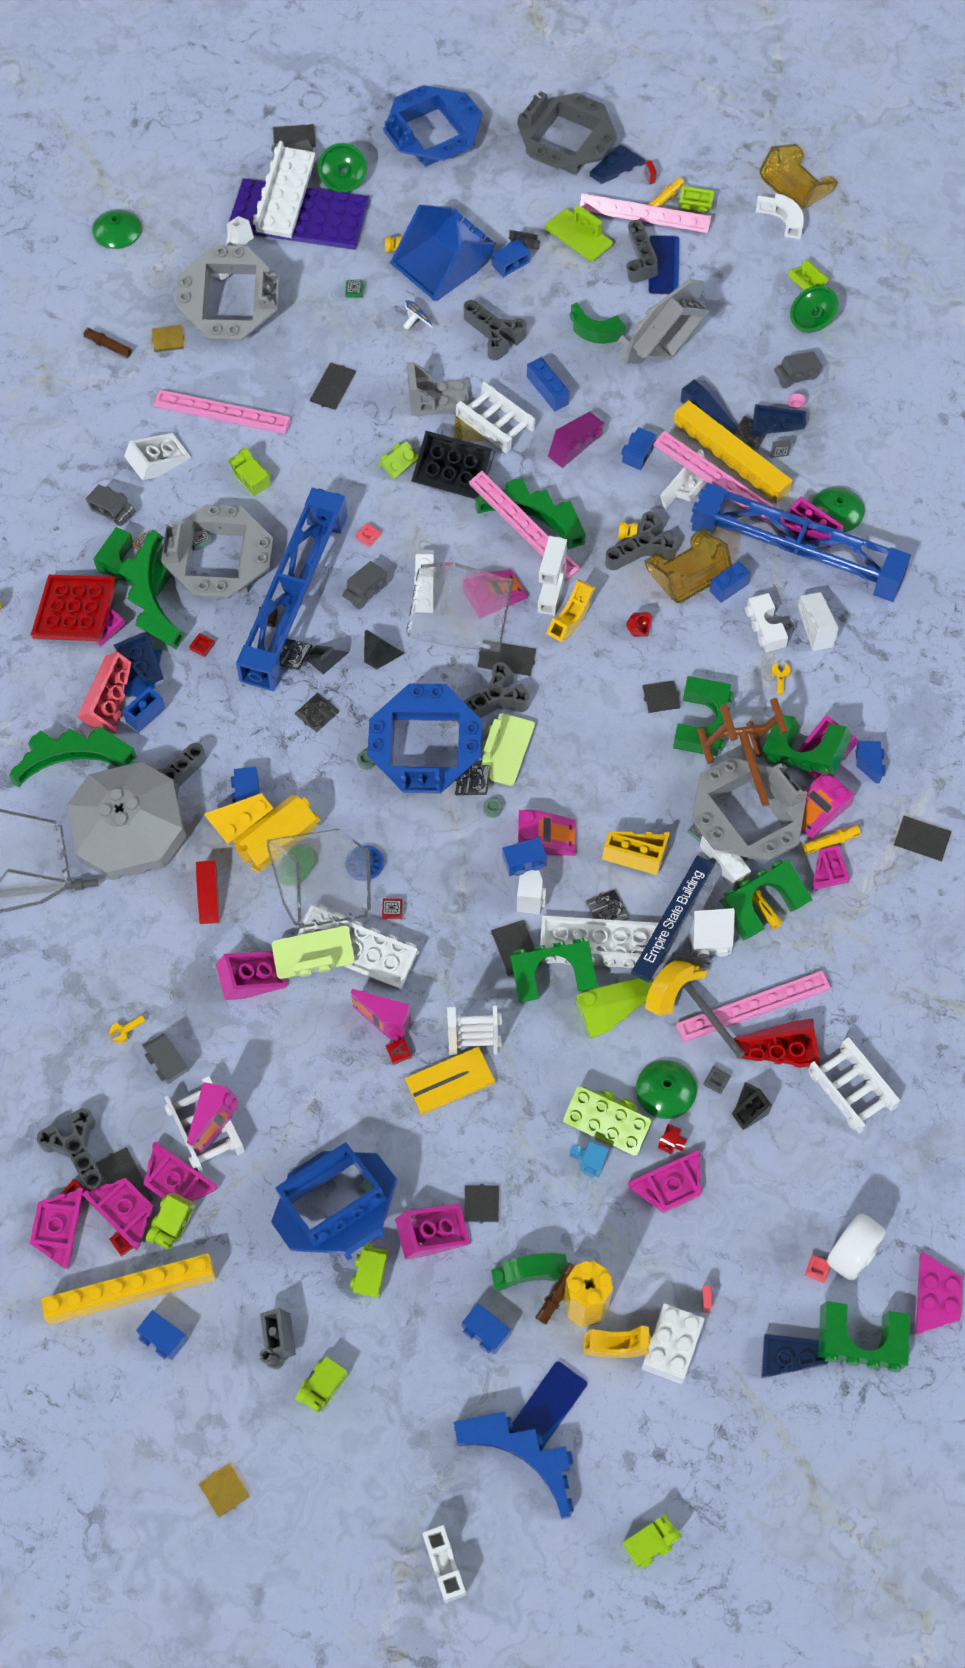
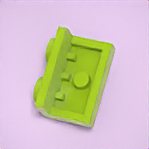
M682 186L679 207L686 211L694 209L700 213L711 212L714 191Z
M808 259L803 261L801 267L790 269L787 274L803 291L813 286H826L829 280Z
M407 441L402 444L398 442L391 448L393 450L392 453L388 454L386 452L379 458L381 462L377 466H382L392 479H395L418 459L417 453Z

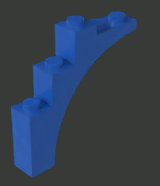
M505 1412L454 1422L458 1447L471 1445L494 1447L522 1459L548 1485L557 1503L561 1520L570 1518V1512H574L572 1499H567L565 1490L569 1489L567 1475L563 1476L562 1472L570 1471V1465H573L571 1451L567 1452L566 1446L540 1451L539 1448L543 1447L541 1434H536V1429L509 1434V1431L513 1430L511 1417H506Z

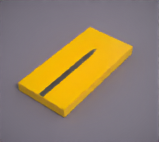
M478 1046L406 1077L405 1082L422 1116L495 1084V1079Z

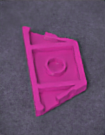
M154 1141L151 1158L147 1166L148 1171L143 1183L144 1187L161 1199L169 1194L177 1193L192 1202L217 1190V1185Z
M700 1151L692 1152L628 1182L627 1185L662 1213L668 1212L701 1196Z
M126 1178L118 1180L113 1184L100 1186L99 1189L90 1192H83L82 1196L137 1251L155 1209L154 1206Z
M77 1188L76 1191L67 1194L57 1195L53 1199L42 1200L37 1205L30 1244L65 1269H69L83 1200V1188Z
M924 1252L919 1254L915 1335L940 1328L946 1324L958 1322L961 1319L963 1277Z

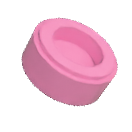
M791 394L788 397V405L792 408H802L805 405V397L801 394Z

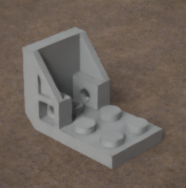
M415 362L407 363L412 413L418 416L456 413V404L460 401L469 405L466 380L433 383L430 372Z

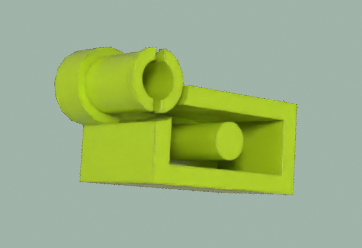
M246 447L228 459L233 475L253 496L271 486L270 473L260 466L256 458H252L251 453Z
M177 1193L165 1196L160 1203L161 1210L159 1215H156L151 1223L152 1227L147 1233L146 1241L151 1244L156 1243L169 1251L174 1245L172 1242L177 1243L180 1241L196 1203Z
M367 1243L363 1250H361V1254H357L355 1267H358L356 1275L352 1276L350 1288H353V1293L380 1298L386 1263L388 1262L387 1255L389 1256L390 1249L374 1247V1244Z
M327 1356L323 1361L320 1359L313 1369L315 1371L310 1379L307 1377L295 1397L296 1401L302 1405L306 1404L316 1413H319L320 1410L324 1411L348 1377V1372Z
M664 1514L661 1518L659 1517L653 1523L624 1541L622 1547L636 1569L641 1566L645 1569L654 1563L653 1558L661 1554L663 1557L673 1550L672 1545L683 1536L678 1528L675 1529L667 1514Z

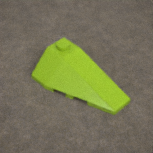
M637 978L595 988L576 995L575 1005L590 1039L610 1032L614 1029V1026L622 1020L624 1021L634 1010L644 1005L652 985L651 980L647 982Z

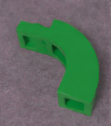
M577 302L571 305V313L569 315L573 322V331L584 340L598 344L616 342L622 335H625L626 326L618 315L607 320H594L584 313Z
M542 1253L502 1262V1266L491 1270L495 1291H502L528 1281L558 1280L568 1265L566 1254Z

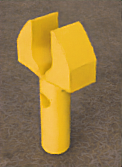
M778 662L772 666L771 675L777 677L776 693L778 695L784 693V678L790 677L791 668L786 662L784 663L782 673L778 669Z
M140 1015L126 1025H119L118 1022L113 1024L109 1031L110 1037L116 1034V1032H121L120 1036L113 1039L114 1043H125L128 1041V1032L144 1023L145 1017Z

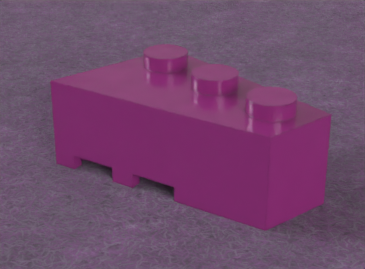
M589 411L556 429L548 457L561 468H564L602 436L605 423Z

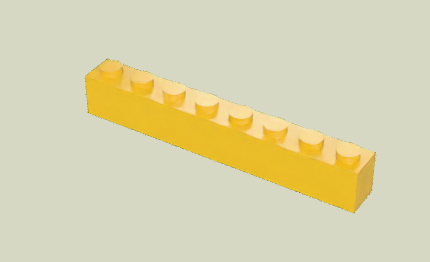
M688 400L674 412L673 423L677 428L682 429L690 438L699 442L703 448L708 449L716 458L721 459L729 468L739 473L742 478L748 480L769 499L777 503L791 490L792 479Z
M207 1253L41 1298L44 1319L49 1325L214 1281L216 1277L211 1257Z

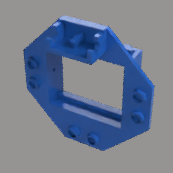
M421 85L395 97L387 121H384L385 127H383V131L399 153L415 155L418 162L427 167L440 160L445 161L471 149L475 145V137L483 113L465 92ZM439 109L459 135L425 150L407 123Z
M409 683L369 719L367 755L403 793L441 794L459 777H463V773L481 758L482 720L447 684ZM395 720L459 721L457 767L393 766Z
M345 1142L332 1151L319 1153L288 1173L286 1181L275 1187L280 1198L271 1223L290 1251L343 1254L347 1260L352 1259L351 1254L364 1247L377 1236L379 1239L385 1237L382 1229L398 1180L377 1153L353 1152ZM354 1164L372 1189L312 1229H309L292 1204Z

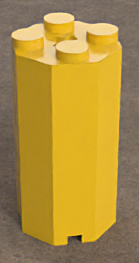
M290 795L233 840V843H235L234 847L244 862L253 864L250 866L253 871L260 873L318 827V823L321 820L316 813H312L309 808L311 805L305 797L301 799L298 795Z
M584 1261L581 1264H576L566 1279L564 1304L567 1318L580 1327L600 1324L609 1310L613 1286L608 1269L595 1261Z

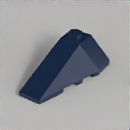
M694 379L682 388L681 403L684 404L689 400L735 435L738 425L720 395L706 381Z

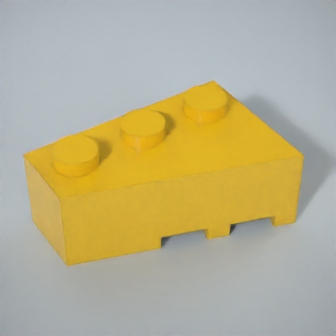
M261 793L205 813L204 815L226 843L229 844L274 809V807L265 795Z
M609 831L604 844L602 860L658 875L668 845L670 832H664V834H652V832L634 834V832Z

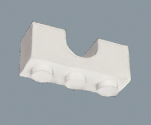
M769 593L749 598L745 611L746 615L752 620L753 631L758 634L759 645L763 646L765 653L785 648L788 636L783 624H770L766 621L773 618L775 606Z
M704 836L701 837L700 847L710 860L716 859L722 868V876L731 888H738V884L743 879L750 878L751 870L739 855L714 850Z
M444 1525L423 1532V1539L444 1603L466 1596Z

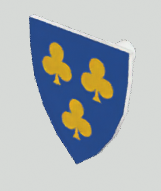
M406 300L404 302L406 309L409 310L407 312L409 319L403 325L405 329L409 330L418 318L430 327H433L427 315L413 301Z

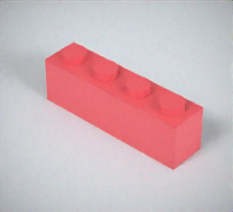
M115 652L104 657L77 715L80 720L93 728L100 726L114 734L118 733L119 727L117 723L118 719L121 718L122 711H120L125 697L124 687L128 682L131 661L120 653Z

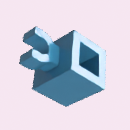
M590 1141L586 1150L573 1144L570 1150V1157L582 1160L580 1170L585 1175L599 1177L609 1149Z

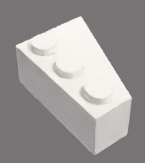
M821 592L800 596L798 609L812 651L833 648L835 640H837L839 628L827 605L826 599H824Z

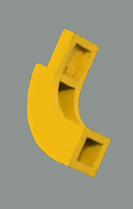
M581 579L577 580L568 603L559 615L552 618L546 634L560 642L568 639L584 618L591 604L590 599L595 587Z
M682 959L672 961L655 977L647 995L645 1009L658 1016L673 1013L675 998L680 988L691 980L706 978L707 970L699 967L700 965L697 963H688Z
M639 1326L626 1332L591 1329L584 1333L583 1355L605 1358H631L647 1355L648 1347L651 1343L649 1327Z

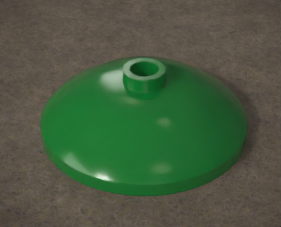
M348 143L331 145L322 153L318 162V173L321 181L328 189L336 192L348 193L357 189L364 181L367 172V165L363 154L358 148ZM341 169H346V172L341 173Z
M123 209L104 212L94 221L92 226V233L96 242L109 249H122L132 245L138 240L142 231L139 218L134 213Z
M813 286L804 290L796 297L791 306L790 319L796 329L805 333H814L824 329L837 315L839 309L838 297L831 288L826 286Z
M843 487L826 488L820 491L812 501V505L843 525V532L856 528L864 517L865 509L861 498L853 491Z
M660 1060L649 1064L641 1071L636 1082V1096L642 1108L652 1116L661 1119H673L685 1114L692 1107L697 1094L696 1082L691 1072L682 1064L670 1060ZM668 1082L671 1084V1086L665 1087L664 1083Z

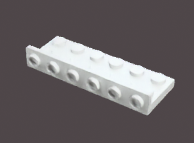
M279 141L278 147L276 146L274 149L275 157L270 162V173L266 175V186L262 188V199L258 202V212L253 217V224L256 227V232L292 238L316 154L315 152L284 147L283 141Z
M310 906L298 935L347 926L350 930L355 962L352 965L343 967L402 990L415 957L420 953L416 949L417 946L407 941L405 944L401 943L393 935L388 934L386 937L381 935V931L370 927V929L362 927L363 924L358 921L352 920V922H349L340 914L334 913V915L327 913L328 910L320 906L316 908Z
M542 916L540 946L545 945V949L552 948L553 943L564 941L565 945L573 944V939L584 938L585 941H589L593 965L629 969L635 966L658 923ZM550 956L541 961L571 965L569 961L559 956Z

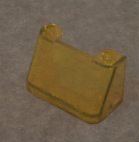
M797 144L772 146L760 168V177L775 192L792 199L803 210L835 190L838 182L833 177L826 176L820 183L801 165L804 153Z
M704 528L692 535L690 549L663 563L662 558L656 555L644 560L648 572L669 598L676 603H682L709 588L712 578L732 566L728 544Z

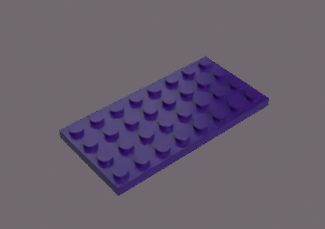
M242 178L229 222L239 216L249 220L252 233L256 236L356 250L369 204V196L307 187L292 238L256 232L253 217L257 215V205L262 199V188L266 186V181Z

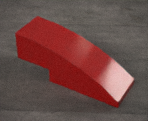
M215 860L196 862L199 923H219Z

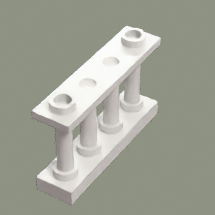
M485 382L482 383L481 395L471 404L466 405L462 401L456 404V417L506 454L511 450L512 438L525 427L531 432L535 428V418L531 414L526 413ZM486 399L493 403L483 414H478L474 411ZM499 408L507 413L495 424H491L486 420ZM511 418L519 422L507 434L500 430Z
M493 1006V1015L460 1016V1014H456L455 1007H447L449 1056H457V1049H461L462 1046L493 1045V1054H498V1047H501V1035H498V1025H502L501 1013H497V1006Z
M847 1038L841 1044V1053L820 1067L813 1061L808 1071L811 1079L819 1083L848 1119V1125L853 1130L856 1129L860 1134L865 1127L863 1121L883 1107L893 1111L898 1107L901 1100L852 1040ZM845 1059L849 1060L853 1065V1069L831 1083L825 1073ZM856 1076H862L866 1081V1085L844 1099L837 1089ZM870 1091L875 1092L879 1097V1101L857 1115L850 1105Z
M210 1076L202 1079L203 1082L213 1084ZM201 1090L175 1103H171L169 1096H166L164 1098L167 1104L163 1106L168 1116L173 1115L191 1154V1157L188 1158L193 1169L197 1168L200 1174L204 1172L201 1163L229 1149L231 1151L235 1149L237 1155L245 1152L231 1120H229L220 1131L222 1133L226 1132L229 1139H226L225 1143L196 1156L193 1147L187 1143L188 1137L184 1128L192 1124L194 1115L180 1121L176 1111L198 1101Z

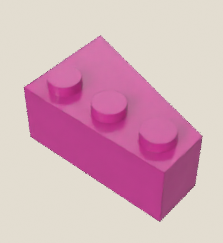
M801 496L787 511L788 513L843 532V525ZM784 518L780 519L797 537L799 536L803 525ZM807 527L804 540L831 538L832 535ZM828 545L825 547L832 548L834 545Z

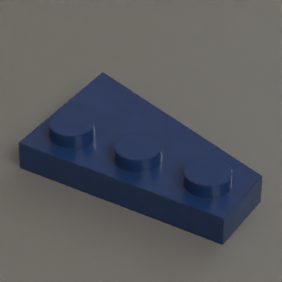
M620 144L590 171V177L603 184L618 177L622 172L632 171L635 166L645 165V159Z
M755 404L752 435L803 430L806 425L807 411Z
M148 632L113 645L118 653L131 661L130 667L146 685L164 679Z
M764 1334L761 1379L827 1365L828 1362L825 1361V1358L818 1357L819 1340Z

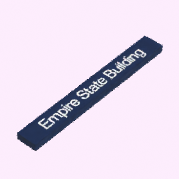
M696 856L633 967L631 975L650 982L711 873L714 862Z

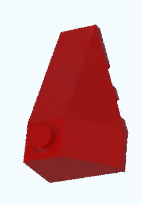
M813 1018L792 1021L733 1038L745 1053L741 1059L760 1062L762 1060L772 1061L780 1065L785 1063L799 1068L808 1067L813 1061L820 1065Z

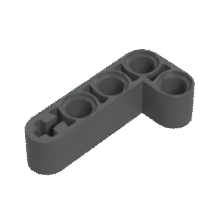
M633 220L628 224L630 240L638 259L627 263V273L630 282L638 283L657 276L659 269L657 257L643 223L640 220Z

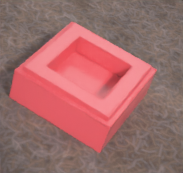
M368 523L356 534V538L369 547L381 536V532Z
M812 1254L805 1276L825 1283L830 1270L827 1260Z
M703 1286L701 1290L702 1312H710L712 1308V1291L710 1286Z

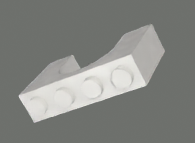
M553 536L548 538L539 570V582L543 583L538 600L539 613L553 616L556 614L565 582L567 539Z

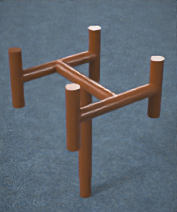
M777 698L770 700L775 715L766 724L754 725L753 721L746 723V727L735 728L728 705L724 704L720 706L724 723L708 739L704 728L697 730L707 764L714 762L710 746L718 738L730 737V740L734 741L738 739L737 735L740 736L762 807L768 806L770 803L748 734L750 735L756 757L763 755L759 740L774 725L778 724L781 734L788 732Z

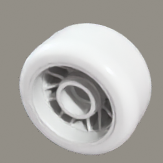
M859 1213L827 1257V1264L846 1279L855 1280L878 1252L877 1249L887 1234L885 1228L868 1215Z

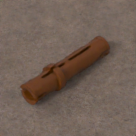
M89 327L85 329L84 338L95 342L98 346L106 347L125 358L131 356L132 348L107 337L102 332H96Z
M570 1262L549 1296L545 1297L542 1308L535 1316L538 1321L547 1325L554 1311L560 1307L559 1303L565 1294L566 1279L575 1266Z

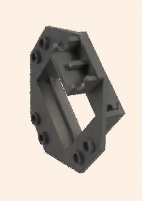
M540 91L538 95L541 98L534 95L533 100L524 112L519 114L517 125L526 147V154L534 160L574 175L579 173L584 164L602 161L617 140L616 132L605 105L578 93L547 99V94ZM558 116L593 130L573 157L539 143Z

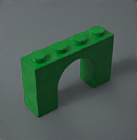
M115 527L93 559L99 572L112 575L117 580H123L133 587L135 583L118 573L124 557L133 546L131 533ZM163 547L157 553L154 563L153 580L157 596L172 576L161 562Z
M687 676L683 701L709 707L714 712L716 720L705 727L678 723L673 749L704 754L697 730L704 728L708 739L724 723L720 706L728 704V702L732 703L734 692L730 691L731 684ZM718 738L710 746L713 756L717 757L718 750H723L724 739Z
M783 715L788 732L781 734L778 724L772 727L761 751L766 761L771 764L781 763L789 768L798 767L805 771H817L823 775H835L851 739L848 728L829 724L823 740L815 749L808 752H797L792 750V745L800 726L795 717Z
M780 859L771 865V870L766 871L764 869L755 874L756 879L750 881L748 878L739 884V889L734 890L732 888L723 893L725 897L719 900L724 909L734 908V926L743 941L765 929L752 905L753 894L759 886L765 885L776 889L790 912L799 909L813 900L789 860L782 862Z
M584 938L572 940L573 944L565 945L563 941L553 943L552 948L545 949V945L533 947L534 951L526 952L525 949L514 951V955L510 957L519 1003L539 999L535 971L538 964L550 956H559L570 962L574 969L578 992L598 988L589 941H585Z
M826 1301L820 1306L818 1357L825 1358L827 1362L846 1361V1364L851 1366H858L859 1363L866 1364L867 1368L871 1369L886 1367L891 1372H901L902 1369L909 1366L910 1314L888 1311L883 1314L880 1345L876 1350L867 1351L857 1347L848 1335V1304Z

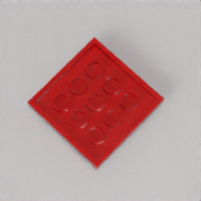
M48 574L31 637L33 639L101 642L118 583L117 578L110 576Z

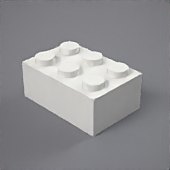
M664 1303L641 1370L682 1385L705 1318Z

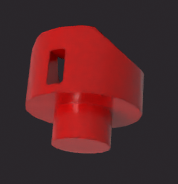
M649 612L632 613L626 623L631 635L634 637H648L653 618Z
M667 1124L664 1135L661 1136L658 1144V1149L671 1155L675 1149L683 1151L687 1138L680 1136L682 1129L672 1124Z

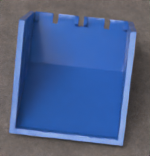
M418 205L390 264L432 300L438 301L476 274L494 252L493 248L496 243L488 236L482 241L486 235L480 229L474 227V224L465 217L463 219V215L455 209L452 210L451 207Z

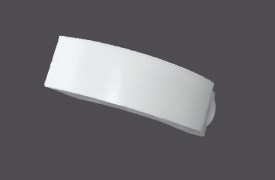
M777 193L775 198L758 196L756 212L778 216L784 221L786 226L784 237L801 239L804 216L798 204L792 199Z

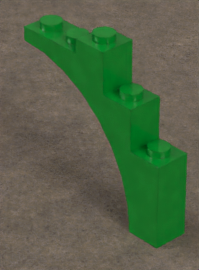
M523 478L506 482V489L502 491L527 515L543 521L554 529L561 538L567 539L568 549L585 544L586 533L571 501L561 502L554 506L547 489L530 494ZM481 496L475 498L477 514L496 511Z
M152 529L151 533L145 537V543L142 548L136 552L135 559L127 558L126 561H123L118 573L135 583V586L129 590L127 599L144 609L138 615L135 625L172 648L177 649L185 633L175 627L166 617L155 593L153 580L154 563L164 537Z
M100 726L89 734L88 739L69 728L56 741L40 730L31 737L28 743L31 751L27 752L23 760L12 768L9 776L12 783L20 787L29 777L56 763L68 760L89 759L121 767L131 764L137 756L133 747Z

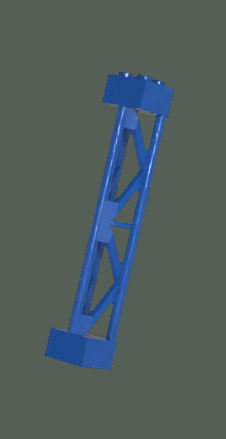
M708 482L705 489L702 488L700 490L699 501L695 502L692 508L693 514L690 520L692 531L712 537L716 526L729 531H735L777 546L782 550L810 560L822 562L858 575L863 579L876 582L873 595L894 602L912 554L892 547L887 548L734 494L725 488ZM726 498L750 506L749 510L723 513ZM764 515L783 532L786 538L735 521V519ZM780 517L803 525L798 537L779 520ZM807 527L832 535L831 538L804 541ZM846 544L865 562L867 567L815 548ZM862 546L887 555L882 569L861 549Z
M311 488L305 502V507L257 618L236 661L240 682L275 691L282 675L279 655L331 532L341 534L348 518L346 496L323 489ZM307 519V525H309L310 527L307 530L303 531L301 529L304 525L305 520ZM309 536H312L315 540L301 573L296 578L294 570L299 544ZM290 557L288 575L282 574ZM280 580L282 588L286 593L281 594L273 601L272 597ZM283 605L285 607L284 613L268 650H265L264 640L268 616L278 606ZM260 628L257 648L251 647L254 638L257 634V631Z

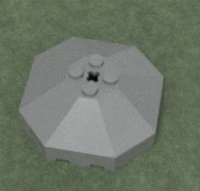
M143 762L89 774L67 804L76 856L81 863L110 880L120 879L119 876L127 874L133 876L145 873L146 870L152 868H165L187 837L181 806L176 798L173 779ZM123 804L124 811L116 813L115 806Z

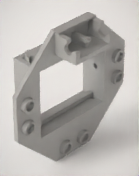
M214 245L178 275L176 308L208 340L242 341L250 333H258L262 323L278 310L279 276L248 246ZM211 273L256 274L253 321L208 319Z
M693 279L686 280L681 286L650 307L646 312L645 318L636 324L632 336L622 335L617 341V344L623 343L625 345V348L618 352L623 357L622 359L629 364H641L646 359L671 360L710 312L699 302L704 282Z
M206 504L183 521H172L171 525L174 527L166 526L161 562L182 584L183 590H188L192 596L230 598L236 593L248 594L249 584L270 570L273 537L242 506ZM201 529L206 530L211 535L243 536L237 578L189 576L194 548V531Z
M731 757L702 772L699 778L691 820L714 850L739 855L743 861L751 858L769 862L798 846L807 792L803 791L786 771V765L780 763L774 767L757 764L770 803L768 807L784 827L749 846L713 801L747 782H750L756 790L748 762Z

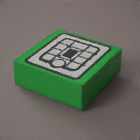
M346 280L345 297L362 298L363 281Z

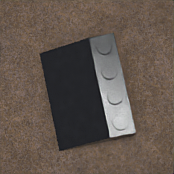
M425 431L411 482L475 499L480 495L469 485V481L481 471L488 476L495 451L489 447Z

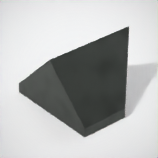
M365 630L364 663L379 669L405 654L369 630Z
M316 645L304 658L324 675L349 652L335 650L329 646Z
M745 1082L735 1110L731 1114L741 1128L745 1130L769 1115L772 1104L760 1088Z

